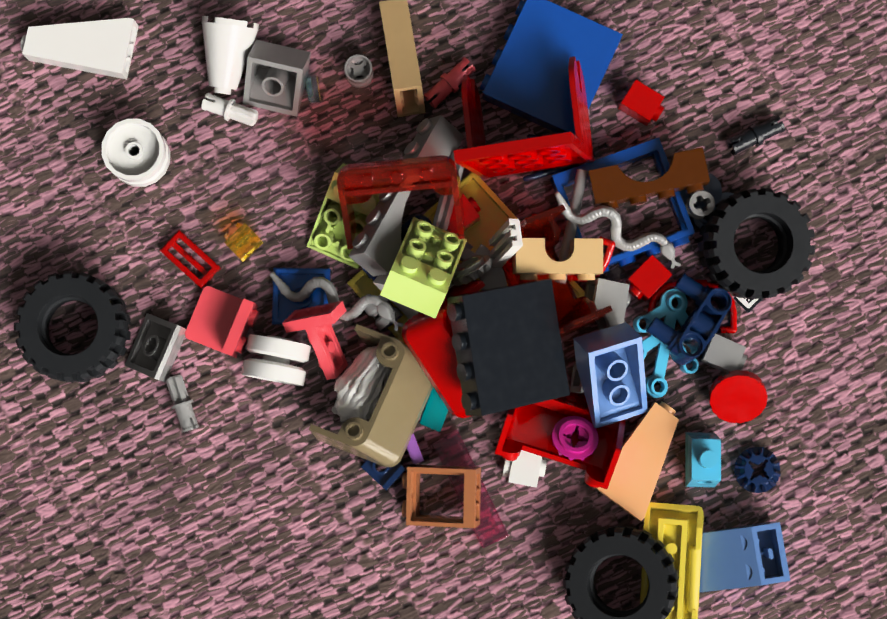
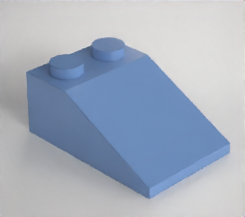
M625 322L573 338L576 366L595 428L648 412L643 344L640 334Z

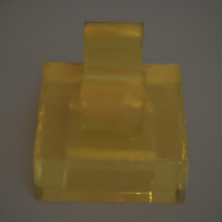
M237 223L235 226L238 229L231 236L228 233L224 235L226 239L224 243L244 262L263 244V241L246 223L243 225Z

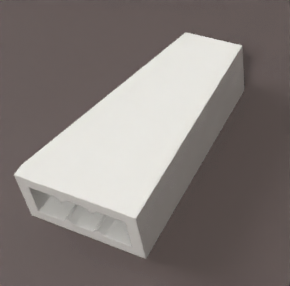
M132 18L28 27L27 34L23 35L20 48L23 51L22 54L29 61L127 80L139 26Z

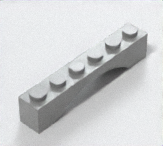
M441 115L430 119L426 118L418 125L416 129L418 133L414 140L405 148L404 158L392 171L390 183L379 194V202L376 208L368 214L366 218L367 224L352 243L354 247L349 257L373 277L389 274L402 245V217L405 203L412 188L427 170L442 161L449 160L453 150L458 149L464 138V135Z

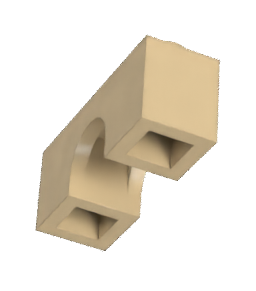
M522 238L523 246L512 256V275H520V280H537V275H549V279L566 280V275H578V280L589 281L595 280V275L603 274V239L601 238L571 239L569 255L562 262L554 261L547 255L545 238Z

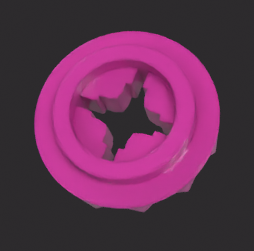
M568 416L561 419L555 425L552 432V446L556 447L559 456L564 455L570 461L573 459H581L583 461L586 457L592 455L597 448L598 433L593 424L587 419L579 416ZM575 430H577L578 439L582 441H578L577 445L572 447L571 439L567 437H571Z

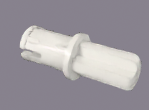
M211 93L205 94L207 100L203 99L202 110L221 115L226 121L232 119L249 126L256 124L259 114L257 110L237 104L235 99L226 100Z

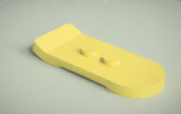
M650 502L644 517L643 531L651 533L654 539L660 540L665 545V550L668 554L671 553L674 559L673 564L675 570L678 571L679 577L677 580V587H679L678 595L666 619H698L704 522L703 509L700 506ZM643 567L641 573L640 604L645 599L649 587L648 576Z

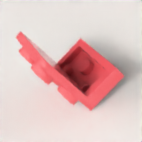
M206 286L202 290L189 321L185 337L237 358L238 353L242 354L247 345L248 338L246 334L249 327H253L258 318V305L247 299H240L213 287Z

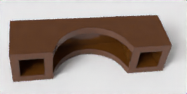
M703 147L674 153L668 171L662 177L650 182H639L627 177L618 165L589 170L587 175L594 207L605 205L614 209L619 208L618 204L630 202L631 206L646 203L648 197L658 196L659 200L675 197V192L686 190L687 194L703 191V186H707L710 182Z

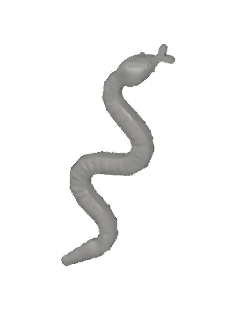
M555 192L559 208L570 222L583 225L599 217H607L611 222L610 238L615 242V247L622 251H635L650 242H657L660 244L662 255L672 261L671 268L674 269L675 265L681 266V263L675 261V248L673 244L662 234L647 232L632 240H625L621 236V216L613 207L601 205L593 207L584 214H574L560 192Z
M275 272L270 273V277L281 294L293 302H303L310 297L316 288H322L325 291L328 303L339 301L333 282L325 277H313L305 283L299 292L295 293L290 290L289 286ZM371 294L362 296L351 309L346 310L339 318L345 321L356 319L369 304H373L377 307V312L381 317L394 323L395 331H398V326H403V323L396 321L395 311L391 305L383 302L376 295Z

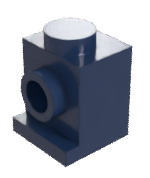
M361 458L365 462L361 468L385 490H388L406 470L402 464L398 463L396 466L387 467L385 471L379 472L376 469V463Z

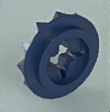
M763 447L748 448L736 459L734 474L737 482L745 490L753 493L767 492L776 485L781 475L780 462L773 452ZM766 461L763 464L762 470L767 478L757 475L750 480L754 470L748 462L759 465Z

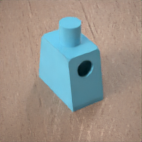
M685 432V487H715L721 481V438L715 433Z

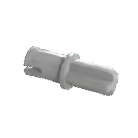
M181 375L169 377L166 379V384L173 402L171 409H175L181 432L200 427L191 404L194 401L189 399L183 377Z

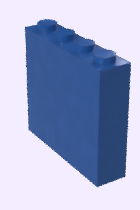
M521 0L515 12V15L519 16L515 26L509 24L503 38L507 43L503 50H497L492 61V65L495 68L491 75H485L480 86V90H483L482 99L557 134L571 131L575 135L568 72L569 58L575 56L576 61H580L589 109L623 34L548 0Z

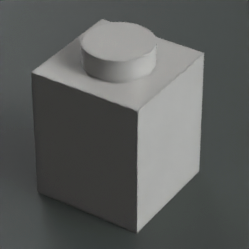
M715 334L705 347L699 361L729 374L733 370H742L747 359V355H744L746 347Z

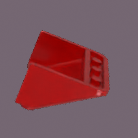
M570 392L568 396L507 410L495 454L502 456L506 460L515 461L520 455L521 450L583 469L585 470L584 482L594 488L608 489L621 454L626 419L596 428L598 445L594 453L583 461L581 459L570 461L564 455L559 456L556 447L552 446V432L557 422L568 416H579L592 423L584 395ZM575 430L571 437H567L571 439L572 447H575L578 441H582L578 439L577 430Z

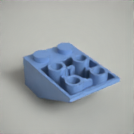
M771 521L703 532L699 593L790 581L780 522Z

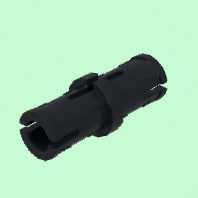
M775 115L761 124H752L748 126L746 131L726 139L728 149L733 148L730 151L731 154L735 156L754 145L758 147L764 143V140L784 132L783 121L777 122L781 118Z

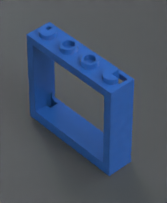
M658 137L594 160V162L552 175L550 181L554 192H560L563 199L570 206L564 187L574 184L577 169L589 171L613 165L622 167L652 156L658 174L662 177L668 171L670 165ZM680 191L675 192V197L668 198L680 231L664 237L673 244L674 248L689 243V237L695 234ZM577 225L575 238H582ZM650 242L635 251H622L612 255L603 274L609 272V266L619 263L620 267L635 263V257L646 253L647 258H649L651 255L660 254V244Z

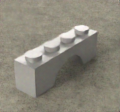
M595 278V280L586 282L583 308L594 317L599 330L626 322L624 318L626 308L630 303V284ZM575 363L569 392L584 395Z

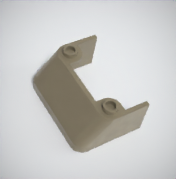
M356 324L355 331L362 343L377 346L376 357L381 365L392 369L369 421L358 417L349 418L342 424L338 434L313 424L310 425L309 430L318 441L383 467H393L401 461L433 389V385L407 345L395 338Z

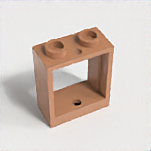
M413 464L407 467V471H404L402 478L403 488L407 489L406 500H403L402 516L406 517V525L476 528L480 525L481 467ZM420 474L464 475L463 517L420 515Z

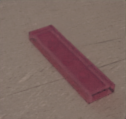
M459 432L433 444L443 465L475 467ZM448 475L462 506H464V475ZM481 479L480 525L473 529L482 548H485L509 535Z

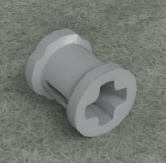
M697 191L686 200L685 207L690 218L699 220L713 211L715 201L713 196L707 191ZM697 201H703L705 206L702 209H695L694 204Z

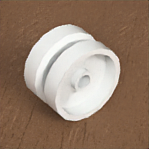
M125 119L115 123L106 132L102 141L101 155L106 167L122 182L133 187H146L156 183L165 175L169 167L170 148L166 139L151 123L142 119Z
M250 334L248 335L246 350L249 353L263 356L262 360L254 358L245 359L241 375L278 383L304 386L306 371L303 368L289 364L290 361L299 363L309 361L311 346L278 336Z

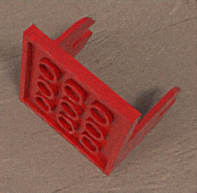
M575 56L570 57L568 66L575 135L570 131L486 145L478 88L475 79H470L469 75H464L461 92L467 148L453 150L455 163L483 179L594 162L587 96L580 61H576Z

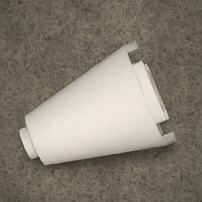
M202 16L208 85L214 87V93L231 95V89L237 90L247 63V56L256 38L259 24L253 23L252 28H248L247 21L215 17L213 23L208 22V16Z

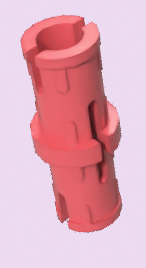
M463 57L448 74L443 73L440 76L441 80L423 95L426 101H428L437 94V97L429 103L433 108H437L451 92L455 93L459 90L458 86L462 83L464 75L470 76L476 71L473 64L464 72L462 71L470 63L467 58Z

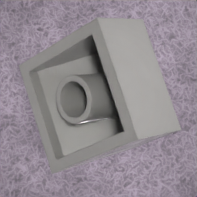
M256 40L247 56L243 104L297 117L308 77L311 52Z

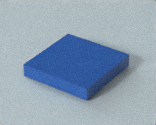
M273 268V272L295 293L299 292L305 283L313 277H325L331 281V269ZM273 281L272 325H283L282 322L295 310L328 304L325 291L322 288H316L310 297L303 302H293L281 294Z

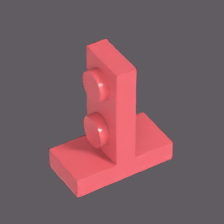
M343 301L295 310L282 322L286 333L306 330L308 341L313 346L318 358L319 367L323 370L326 380L336 379L348 366L331 325L335 324L346 312Z

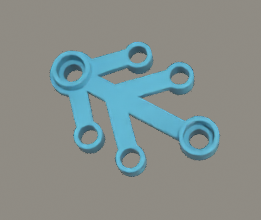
M678 289L666 290L660 297L658 307L646 315L638 316L634 319L633 327L635 331L646 333L648 326L655 317L659 319L664 317L663 322L675 329L676 320L682 327L689 317L686 313L688 305L686 295ZM673 298H676L678 301L676 308L671 304ZM641 319L646 321L645 329H641L639 326ZM650 335L642 341L644 358L649 350L658 344L659 346L653 374L645 378L646 394L650 398H660L666 394L668 384L664 377L669 350L666 349L667 345ZM682 344L684 351L688 353L684 345ZM697 359L693 360V366L690 370L686 368V365H679L683 373L692 374L698 370L699 362ZM657 381L661 385V389L658 392L654 389V384Z

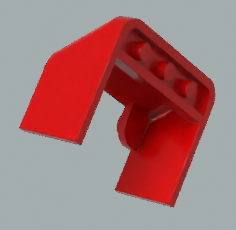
M480 280L471 281L461 286L454 285L447 291L436 318L418 312L402 328V338L443 403L452 415L460 418L471 416H466L461 402L462 389L456 370L457 358L452 345L451 321L447 315V297L479 291L485 286L484 282Z

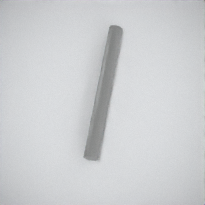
M577 169L570 201L571 211L580 215L588 174L586 170ZM569 220L566 221L558 262H562L568 257L570 240L574 239L578 224H574ZM566 280L554 281L556 283L566 284Z

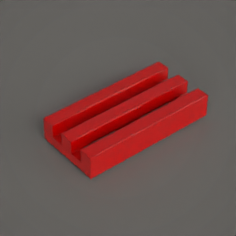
M180 230L160 249L169 260L201 289L221 270V267ZM179 238L212 268L207 271L176 243ZM173 247L199 270L204 277L200 280L168 250Z

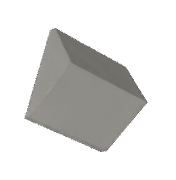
M147 313L124 366L159 381L166 382L185 338L186 329Z

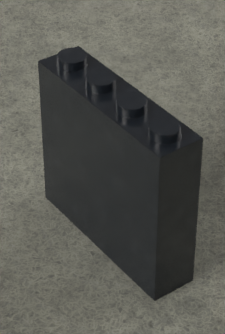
M552 279L534 280L447 297V315L451 321L452 345L456 352V370L461 383V402L466 416H484L570 395Z

